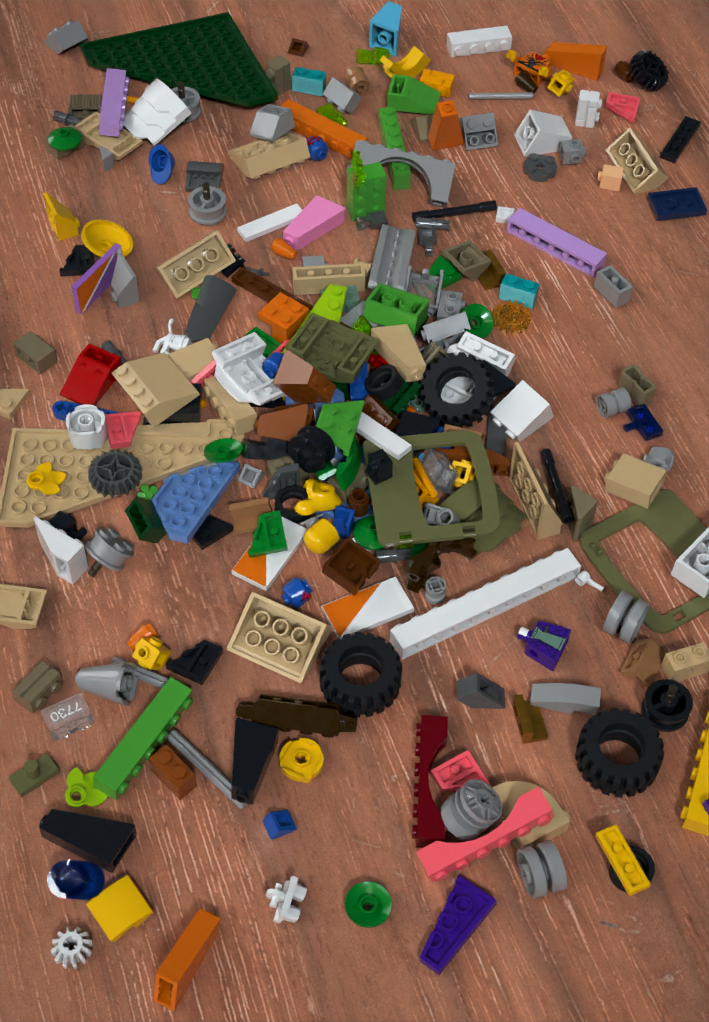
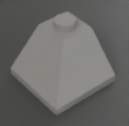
M122 253L118 254L111 281L112 292L110 293L112 302H116L120 309L140 302L136 275Z

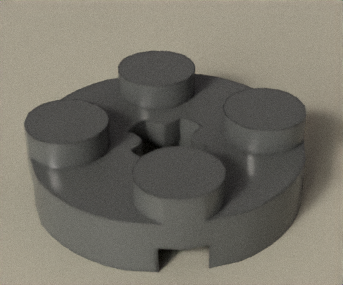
M536 153L529 154L523 166L524 174L526 173L529 175V179L536 182H545L548 178H554L557 171V164L553 156Z

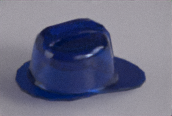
M60 861L54 864L47 877L48 887L51 892L57 897L66 899H92L99 895L105 884L101 868L95 863L88 861Z

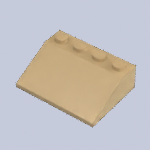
M291 132L282 135L273 142L260 139L227 151L242 173L251 179L260 178L265 173H274L279 168H289L290 164L303 163L305 159L310 158L306 138Z
M165 352L128 361L112 372L120 387L153 428L200 395Z
M514 442L508 479L524 513L527 515L537 540L560 534L563 522L560 514L555 509L554 500L550 499L548 495L547 485L542 482L539 469L535 468L532 460L520 443Z
M251 592L226 650L302 684L323 649L332 627Z

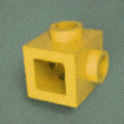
M561 70L558 73L555 72L547 88L560 97L572 90L575 78L565 70Z
M453 460V464L449 468L450 475H453L451 480L454 483L453 486L461 488L468 482L476 479L472 462Z
M152 636L151 638H141L137 642L132 657L138 660V664L143 668L162 670L172 651L162 645L163 642L160 639Z

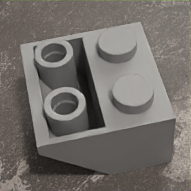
M71 20L61 28L57 27L52 30L51 33L46 35L47 38L43 42L56 54H60L83 42L88 36L79 20L74 23Z
M272 104L262 107L256 112L250 136L273 142L282 135L289 133L291 129L295 128L292 110Z
M494 112L459 118L464 141L463 145L466 151L498 146Z

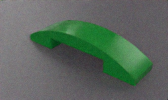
M356 436L346 462L338 463L336 478L341 491H346L352 484L360 468L361 451Z

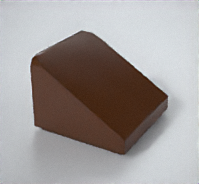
M292 38L288 53L303 57L309 45L307 41Z

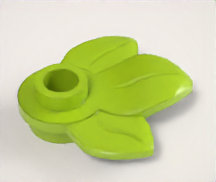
M75 767L68 774L66 780L68 789L65 793V801L69 806L78 808L85 804L95 807L107 799L108 795L94 787L93 777L97 772L83 775L81 770ZM78 793L81 798L74 800L72 795Z

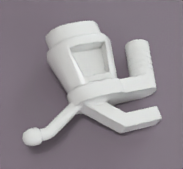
M171 318L168 323V335L156 341L153 353H158L162 344L164 345L160 353L165 352L168 355L170 349L176 351L191 345L192 342L186 335L172 333L171 325L174 319Z

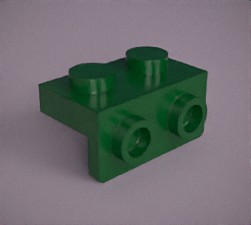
M403 379V385L399 392L392 398L382 402L395 415H401L403 410H406L408 407L406 404L410 400L413 401L420 392L418 390L421 386L417 381L409 383Z

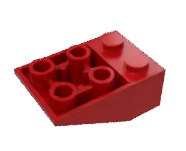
M89 343L79 354L60 392V396L78 404L95 406L116 381L112 372L122 366L121 357Z

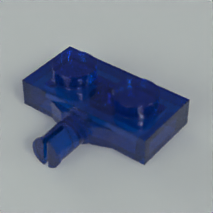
M645 404L628 409L627 415L632 422L623 425L625 432L636 429L645 441L663 435V429Z

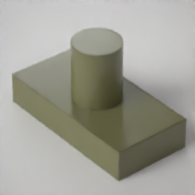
M46 753L37 760H28L24 764L23 769L8 777V779L22 798L60 772Z

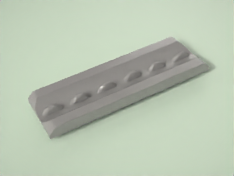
M382 224L368 288L375 289L379 283L404 291L416 230L397 229L390 225Z

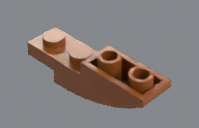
M454 446V449H434L433 466L450 467L453 464V460L472 462L465 446ZM485 449L492 474L501 477L509 476L511 460L494 451Z

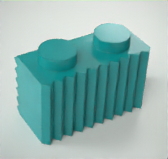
M295 67L292 74V91L323 97L322 93L326 89V72Z
M506 274L500 285L499 299L533 309L538 298L540 284L512 274Z

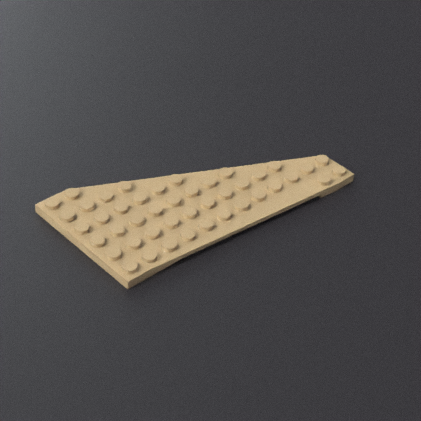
M207 419V422L158 424L154 428L151 425H138L130 447L111 449L107 437L101 448L76 449L69 440L67 429L13 428L0 493V527L29 528L35 526L33 519L35 516L41 520L49 521L59 511L68 514L110 499V495L104 497L102 493L98 494L91 487L88 479V469L91 461H95L96 456H101L102 451L109 453L110 449L112 452H116L119 449L120 452L126 450L128 454L133 453L142 467V480H140L139 486H135V489H138L143 484L149 485L172 474L210 463L211 461L207 460L204 456V449L209 443L223 438L236 439L241 442L242 438L245 439V433L236 435L232 429L228 428L224 419ZM51 462L53 471L66 473V479L59 485V493L47 495L43 494L40 490H32L27 486L26 480L28 475L35 471L40 464Z

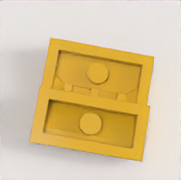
M129 875L104 889L86 904L111 942H116L130 928H137L154 913Z

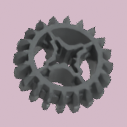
M110 449L109 453L102 451L101 456H96L95 461H91L88 469V479L91 487L98 494L102 493L104 497L110 495L113 498L114 495H118L121 498L122 494L128 495L129 490L135 491V486H139L140 480H142V467L139 464V460L134 457L133 453L128 454L126 450L120 452L117 449L116 452H112Z

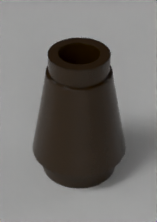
M520 72L515 78L516 85L527 92L534 94L538 90V86L528 73Z

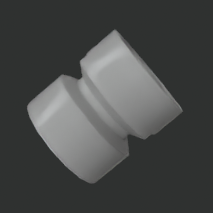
M623 387L612 390L610 394L606 392L596 397L597 409L603 418H609L617 413L629 411L632 406L630 395Z

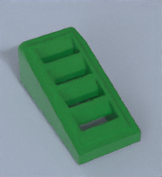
M330 461L323 470L314 472L317 481H322L336 474L337 469Z

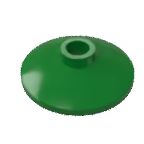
M72 127L57 128L48 136L49 145L60 151L74 149L82 140L81 133Z
M470 304L462 310V312H466L471 330L464 329L465 332L467 331L481 339L491 333L494 323L493 317L485 306Z
M218 439L205 447L204 456L207 460L215 463L229 462L242 454L243 446L236 439Z
M374 516L364 517L356 523L353 536L358 545L368 550H380L387 547L379 544L376 530H372L376 529Z
M370 881L358 883L346 895V914L353 923L360 927L373 928L379 926L387 920L391 913L392 900L390 894L378 883ZM371 905L372 909L367 911L364 909V906Z

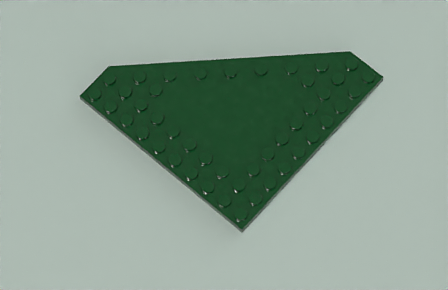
M229 12L79 44L87 65L103 70H107V68L126 70V76L149 82L159 79L165 85L172 88L178 87V82L182 81L184 82V87L193 88L200 95L246 107L279 100L277 91Z

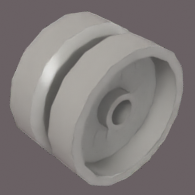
M622 590L610 608L603 631L613 636L620 630V640L631 644L647 615L650 603L640 598L632 606L633 594Z
M551 840L537 843L536 849L532 846H527L517 850V863L521 879L532 899L546 896L548 890L551 893L566 890L567 877L564 864L557 847Z

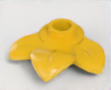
M46 462L37 466L36 470L28 475L26 482L27 486L32 490H40L43 494L54 495L60 492L59 485L64 482L67 475L64 472L53 471L51 462Z

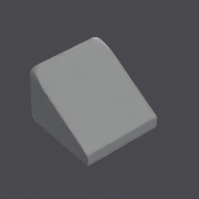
M100 146L101 161L106 172L114 167L113 155L106 148Z
M245 463L237 481L255 489L264 477L265 472Z

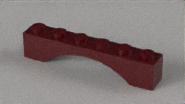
M422 715L421 723H416V736H420V743H416L415 756H419V763H415L414 776H418V783H414L413 797H418L417 804H413V818H417V825H412V839H416V848H424L435 841H445V824L441 817V812L432 798L428 775L434 760L446 747L448 734L447 716Z

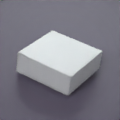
M498 206L495 222L507 224L508 218L514 213L515 208Z

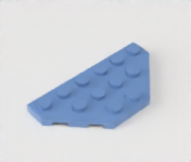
M234 461L215 463L216 466L206 469L204 465L189 469L190 474L179 477V474L175 473L167 478L152 498V502L170 540L189 543L240 471V463Z

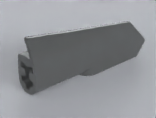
M207 275L204 277L197 301L194 304L185 330V334L191 342L201 341L206 338L210 339L237 291L231 284L216 276Z

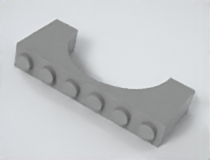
M365 140L355 142L350 168L380 162L381 165L390 162L408 164L418 170L426 180L430 195L429 204L446 207L455 163L447 159L437 160L429 155L426 157L420 156L416 152H403L399 148H386L382 144H369Z

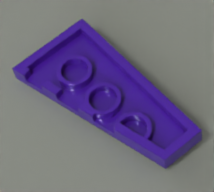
M458 875L455 881L456 884L447 898L443 912L440 913L437 919L438 922L435 929L431 932L419 957L421 963L438 975L442 973L497 904L496 899L460 875Z

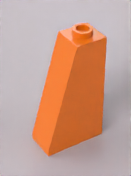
M553 42L550 47L546 48L544 54L549 55L551 66L597 81L603 73L607 46Z
M453 100L436 104L428 134L432 151L464 144L459 117Z
M199 908L156 972L154 1002L172 1011L176 1010L219 932L221 918L212 912Z

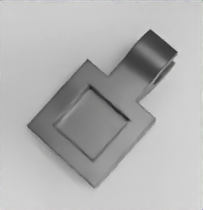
M383 210L368 212L366 217H357L359 224H356L358 231L365 230L368 226L371 229L381 228L382 224L388 225V220Z
M436 228L418 229L419 245H425V256H433V245H437Z

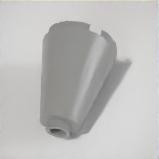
M132 662L85 667L77 672L75 683L83 691L117 704L128 706V701L134 700L137 692L138 677H135L134 670H138Z

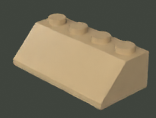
M631 127L606 149L615 166L624 167L622 177L634 194L655 190L669 178L641 135Z
M214 230L156 266L155 269L164 284L177 299L201 284L205 276L215 275L234 263L236 259L219 231Z

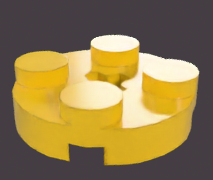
M299 738L297 741L292 742L291 740L287 742L279 755L281 772L293 781L309 783L323 769L324 757L321 748L315 741L308 738ZM302 756H305L306 762L302 764L298 763V760H296V758H301Z

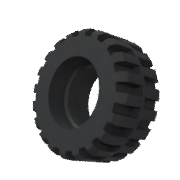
M453 352L448 353L446 358L443 355L438 358L439 361L437 363L432 362L429 365L431 369L429 371L425 370L423 374L425 380H421L420 383L422 402L431 417L441 419L440 424L444 423V425L448 424L463 428V425H467L468 428L472 427L473 422H481L483 420L482 416L484 414L487 416L490 413L489 407H492L495 402L493 397L496 396V390L490 371L480 359L477 360L471 354L467 357L464 352H459L458 355H455ZM456 377L472 379L475 383V391L469 400L459 405H450L442 400L441 392L448 381Z
M355 632V635L351 636L349 633L343 635L341 640L337 638L332 642V646L329 645L325 649V654L322 655L320 661L321 692L324 693V698L327 702L339 704L343 709L342 713H351L359 718L360 715H366V717L373 716L374 712L380 714L384 711L385 706L389 708L393 704L394 699L399 695L402 662H400L398 652L394 651V646L389 642L386 644L384 638L380 636L376 638L372 633L363 635L361 632ZM365 664L376 669L381 676L371 684L355 685L345 680L341 673L349 666Z
M611 708L609 712L603 710L598 712L597 716L593 715L589 718L588 723H585L581 730L575 752V759L578 761L577 768L579 772H583V779L586 782L590 781L592 783V788L603 790L602 794L609 796L612 793L615 794V797L621 798L623 794H627V797L635 796L636 791L642 793L647 789V786H651L659 772L664 758L663 739L659 738L660 733L656 727L652 728L653 723L649 719L644 720L641 718L642 715L637 712L633 714L628 709L618 711V708ZM611 740L622 741L636 751L639 761L631 765L616 764L603 755L599 745Z

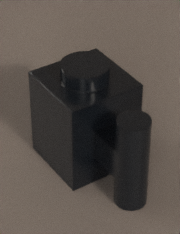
M59 511L49 521L54 528L65 531L73 539L81 540L87 534V530L83 527L77 531L76 520L70 514H64Z

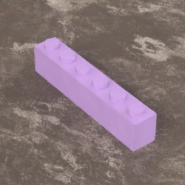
M110 68L106 70L99 119V135L119 137L120 130H123L129 77H126V70Z
M519 208L508 218L506 230L508 233L593 278L597 271L605 266L606 252L522 208Z

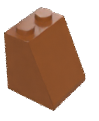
M285 350L273 384L295 402L330 403L336 385L315 367L291 351Z
M307 403L259 415L254 427L257 430L256 435L290 441L302 427L312 424L315 403Z

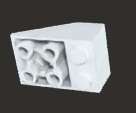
M35 516L33 519L39 542L57 576L73 585L89 568L84 544L79 539L69 537L65 531L54 528L48 521L41 520Z

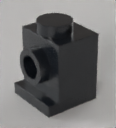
M380 449L368 455L365 473L377 485L392 478L393 461L383 449Z

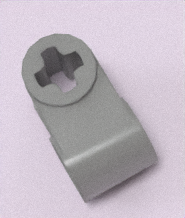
M424 503L425 510L423 515L428 525L460 523L459 516L450 509ZM451 516L450 521L445 523L447 517Z

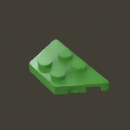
M363 400L323 404L316 427L322 429L331 437L335 446L343 450V455L348 457L364 408L365 401Z

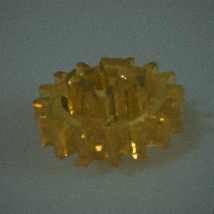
M508 300V303L501 301V305L497 304L496 308L493 309L492 319L494 326H499V331L504 329L506 334L509 331H512L513 334L516 331L522 333L523 329H528L532 313L529 312V307L524 308V303L519 305L517 300L514 303H511V300Z

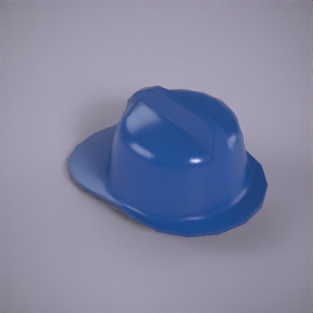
M159 144L151 149L148 158L152 180L156 184H163L171 175L175 165V158L164 145Z

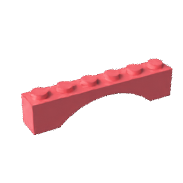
M538 786L518 797L515 807L507 819L487 835L461 843L435 841L416 852L432 882L435 880L442 881L449 876L448 873L456 869L459 871L469 866V862L476 858L483 859L487 857L490 851L497 847L499 849L506 847L510 844V840L518 836L521 838L528 835L534 827L547 825L551 822V818L554 817L553 810Z

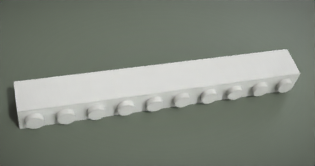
M568 548L562 551L558 550L545 559H538L530 566L521 567L517 572L510 575L506 574L493 583H486L480 589L471 590L458 599H451L441 607H434L428 613L421 616L417 615L404 624L395 625L390 630V642L403 660L577 578L581 565Z

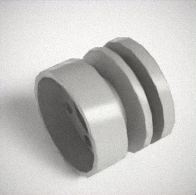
M479 779L467 781L456 793L444 801L441 807V817L447 829L454 836L464 841L476 839L488 827L500 819L502 815V803L498 794L490 785Z

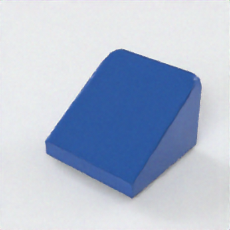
M289 810L269 812L263 820L270 839L279 838L297 829Z

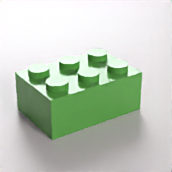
M380 162L347 168L346 208L352 221L357 220V217L360 216L366 217L368 212L383 210L385 214L387 175Z
M379 283L366 299L363 319L384 326L408 324L412 335H415L427 318L430 299Z

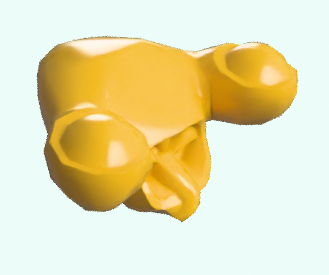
M308 479L303 485V488L307 491L308 500L297 502L294 510L301 516H307L317 511L334 510L336 506H341L342 501L333 486L320 483L315 479Z

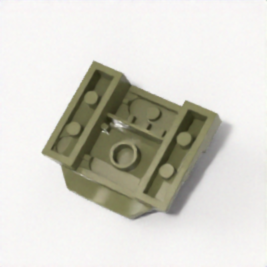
M312 313L288 344L286 350L291 351L315 367L330 381L354 383L361 373L362 367L379 343V339Z
M477 479L459 488L443 501L439 507L448 508L456 513L460 518V523L481 521L482 507ZM495 483L499 505L500 528L492 536L472 537L476 539L473 548L477 551V555L483 551H493L507 538L520 531L521 523L527 519V515L514 505V502L500 490L501 487L497 483ZM451 516L447 517L445 523L450 521ZM474 528L463 529V533L475 532Z

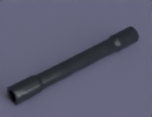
M495 200L478 204L412 212V220L415 222L417 217L432 219L433 217L442 218L497 210V204Z
M548 448L543 449L540 455L556 497L562 522L570 524L574 521V517L567 502L552 451Z

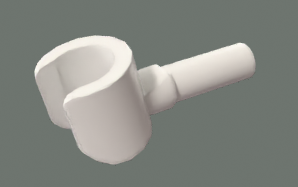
M587 571L580 572L577 578H575V582L579 586L588 583L601 592L604 589L603 586L591 579Z

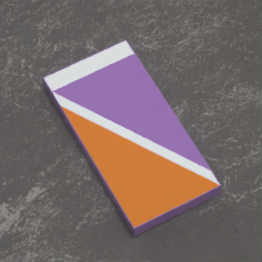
M114 244L71 286L77 313L82 314L111 285L118 254L122 253L121 245Z

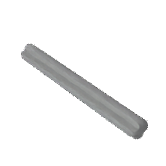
M172 730L168 734V741L240 809H243L248 804L231 799L232 782L177 730Z

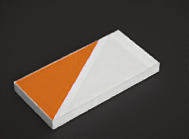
M282 516L288 550L249 558L248 551L251 548L250 545L232 569V575L266 592L301 545L303 535L308 530Z
M393 577L360 590L355 596L350 594L322 605L321 610L332 627L334 634L341 640L343 635L350 633L351 636L355 635V632L363 633L414 612V607L397 578Z

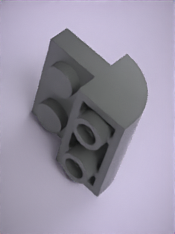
M188 161L186 192H192L196 188L202 187L204 182H208L209 186L220 189L223 180L224 164Z

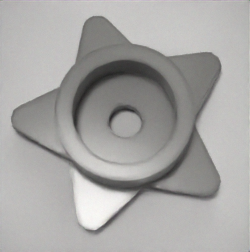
M321 513L300 524H305L306 528H310L324 514Z

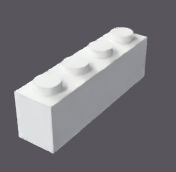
M508 26L447 33L446 46L451 57L506 51L511 49L512 35Z

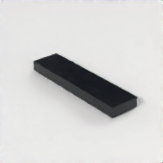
M686 116L661 152L660 158L676 163L701 122Z

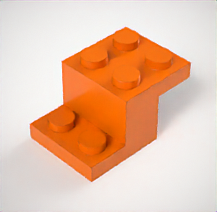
M280 292L257 314L258 319L272 326V338L282 344L287 339L291 340L309 314V308Z

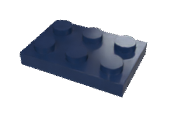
M697 187L650 192L647 196L657 221L703 216L707 213V208Z

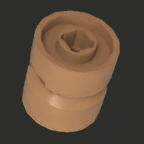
M354 66L346 71L344 79L349 88L361 97L366 95L371 89V84L363 69L359 66Z

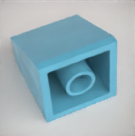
M388 1L370 20L369 47L394 57L397 56L401 33V5Z

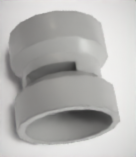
M437 576L429 578L426 581L424 596L428 603L438 605L445 599L446 582Z

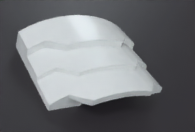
M155 79L144 89L143 95L125 113L123 124L136 139L147 138L154 146L192 114L182 100L159 79Z
M467 331L459 343L449 346L447 353L454 352L455 355H458L459 352H464L467 357L469 354L474 355L477 360H485L507 377L516 359L515 354ZM467 377L453 378L443 387L441 398L450 405L462 404L471 398L475 391V385L472 379Z
M255 332L213 350L212 355L216 362L214 376L222 387L238 402L254 403L261 406L282 396L287 397V395L273 384L275 378L271 379L264 373L263 362L266 358L263 352L267 344Z

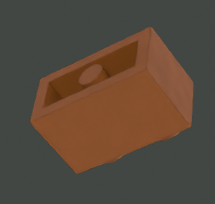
M167 745L149 758L151 771L179 800L197 787L195 774Z

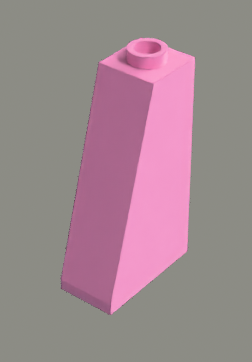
M316 195L284 229L283 239L298 251L344 223L346 208Z

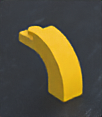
M414 46L401 61L392 62L384 55L380 61L384 64L383 68L385 70L383 72L391 78L393 74L407 75L414 78L424 70L431 59Z

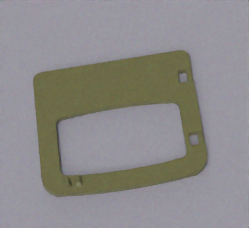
M461 430L399 436L412 445V450L399 460L386 452L393 461L392 478L375 485L368 477L377 539L382 546L459 540L469 537H488L495 534L500 528L499 505L491 466L482 439L475 432ZM369 440L363 443L366 469L368 455L381 449ZM465 446L471 458L478 483L482 520L478 522L430 526L426 523L418 497L413 467V452L419 449ZM474 528L475 532L463 533V529ZM410 534H411V537H412V538L400 539V536H399V535H410Z
M669 489L658 492L648 509L635 504L587 529L580 538L581 549L615 594L618 596L622 590L633 594L632 606L638 599L643 598L617 570L603 551L599 542L636 522H640L678 559L707 528L681 499ZM709 594L705 598L698 596L666 615H660L650 606L643 624L655 633H669L679 628L682 624L709 611ZM681 613L684 618L676 621L674 616Z

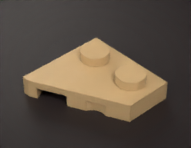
M0 389V416L11 420L30 395L29 389Z

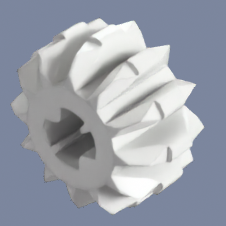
M67 926V933L64 934L58 931L59 939H52L54 948L51 949V953L53 956H56L55 962L57 964L62 963L63 968L67 969L72 964L73 968L77 969L79 961L82 964H86L85 957L92 955V951L89 948L93 946L92 940L88 939V932L81 933V929L78 926L72 932L71 928ZM74 945L75 949L70 950L69 947Z

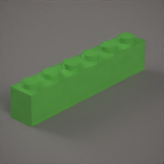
M395 107L379 108L378 126L383 145L386 148H399L406 152ZM401 162L387 163L393 190L410 189L411 172L409 165Z
M172 677L169 678L93 777L96 789L114 800H117L120 795H124L128 791L130 781L133 777L137 778L143 769L142 765L155 754V748L158 744L164 743L172 726L175 727L179 723L182 712L184 710L187 711L193 703L192 689Z

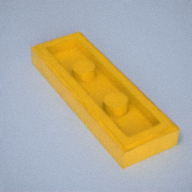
M617 824L596 832L595 837L627 894L632 896L650 888L651 884Z

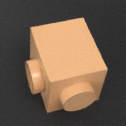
M604 164L603 171H599L598 174L599 188L619 191L624 167Z

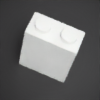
M531 109L514 134L525 157H529L531 153L547 154L559 152L561 141L572 140V136L561 116Z
M523 380L490 412L493 417L492 422L499 428L503 426L506 429L505 434L512 440L516 439L519 443L554 417L550 404Z

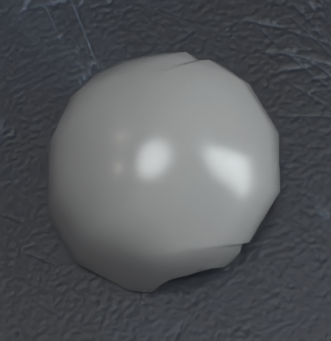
M653 447L648 455L645 454L644 461L667 470V473L673 467L674 452L665 447Z

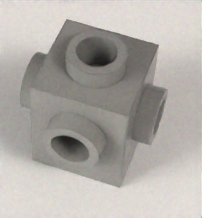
M581 139L561 141L559 155L562 164L582 163L583 156L586 155V148L582 145Z

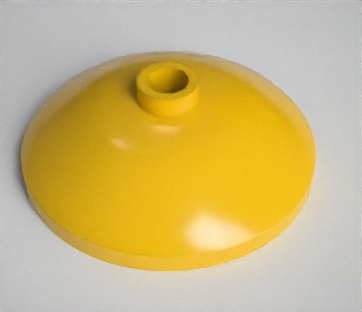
M92 220L86 223L82 229L81 238L84 245L99 257H102L116 243L121 245L124 258L132 252L133 239L131 235L114 222Z

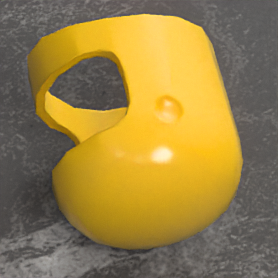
M326 519L318 520L303 535L306 548L318 555L328 551L340 540L337 530Z

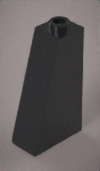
M403 410L400 418L401 421L398 423L394 434L397 436L437 433L440 428L441 419ZM426 449L415 450L413 458H419Z
M236 718L231 799L237 800L240 803L254 804L278 744V728Z
M51 809L49 814L45 815L39 824L43 838L110 873L114 872L137 836L135 826L130 823Z

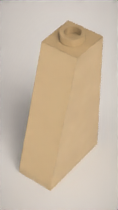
M408 324L371 328V336L379 339V343L374 349L390 365L395 366L406 382L425 380L423 374L426 370V364Z

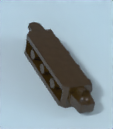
M260 694L256 697L255 701H242L235 710L236 716L240 718L251 719L252 722L275 727L279 731L290 732L291 730H297L305 735L319 733L327 738L338 736L339 732H356L358 717L342 713L343 709L339 704Z

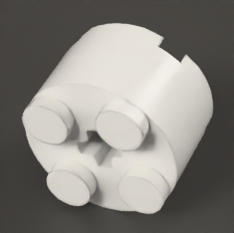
M84 404L75 407L71 414L70 412L67 414V431L69 440L74 448L93 449L101 448L107 438V425L105 414L102 410H98L94 405Z

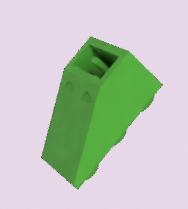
M393 74L387 94L388 107H395L396 112L434 114L441 92L411 76Z

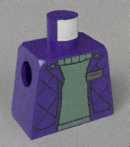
M538 621L533 631L521 627L517 638L527 642L525 654L528 657L554 671L569 641L571 629Z

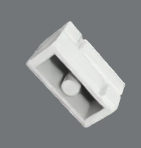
M580 91L575 119L576 126L593 128L595 122L599 121L600 112H597V109H601L602 99H599V92Z

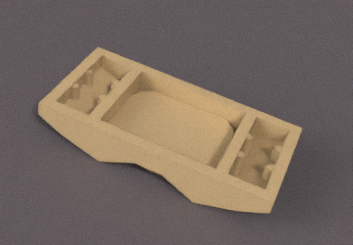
M97 111L75 125L83 133L84 141L87 145L95 146L99 150V147L103 146L112 153L114 160L122 159L143 144V140L136 139L124 128L120 130L119 137L99 135L100 113Z
M0 584V624L12 629L37 628L48 593L47 590Z

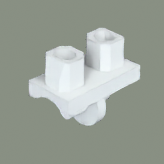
M291 876L290 881H285L284 886L276 883L275 889H267L266 897L271 900L269 906L272 908L277 906L273 919L276 923H281L283 920L295 923L299 918L301 909L292 906L291 901L294 899L302 902L307 888L298 884V878L295 876Z

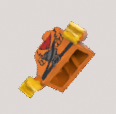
M509 49L506 58H509L515 64L513 75L517 76L520 72L528 73L538 87L544 79L547 81L551 79L552 69L548 54L541 56L531 52L526 56L519 57L517 52Z

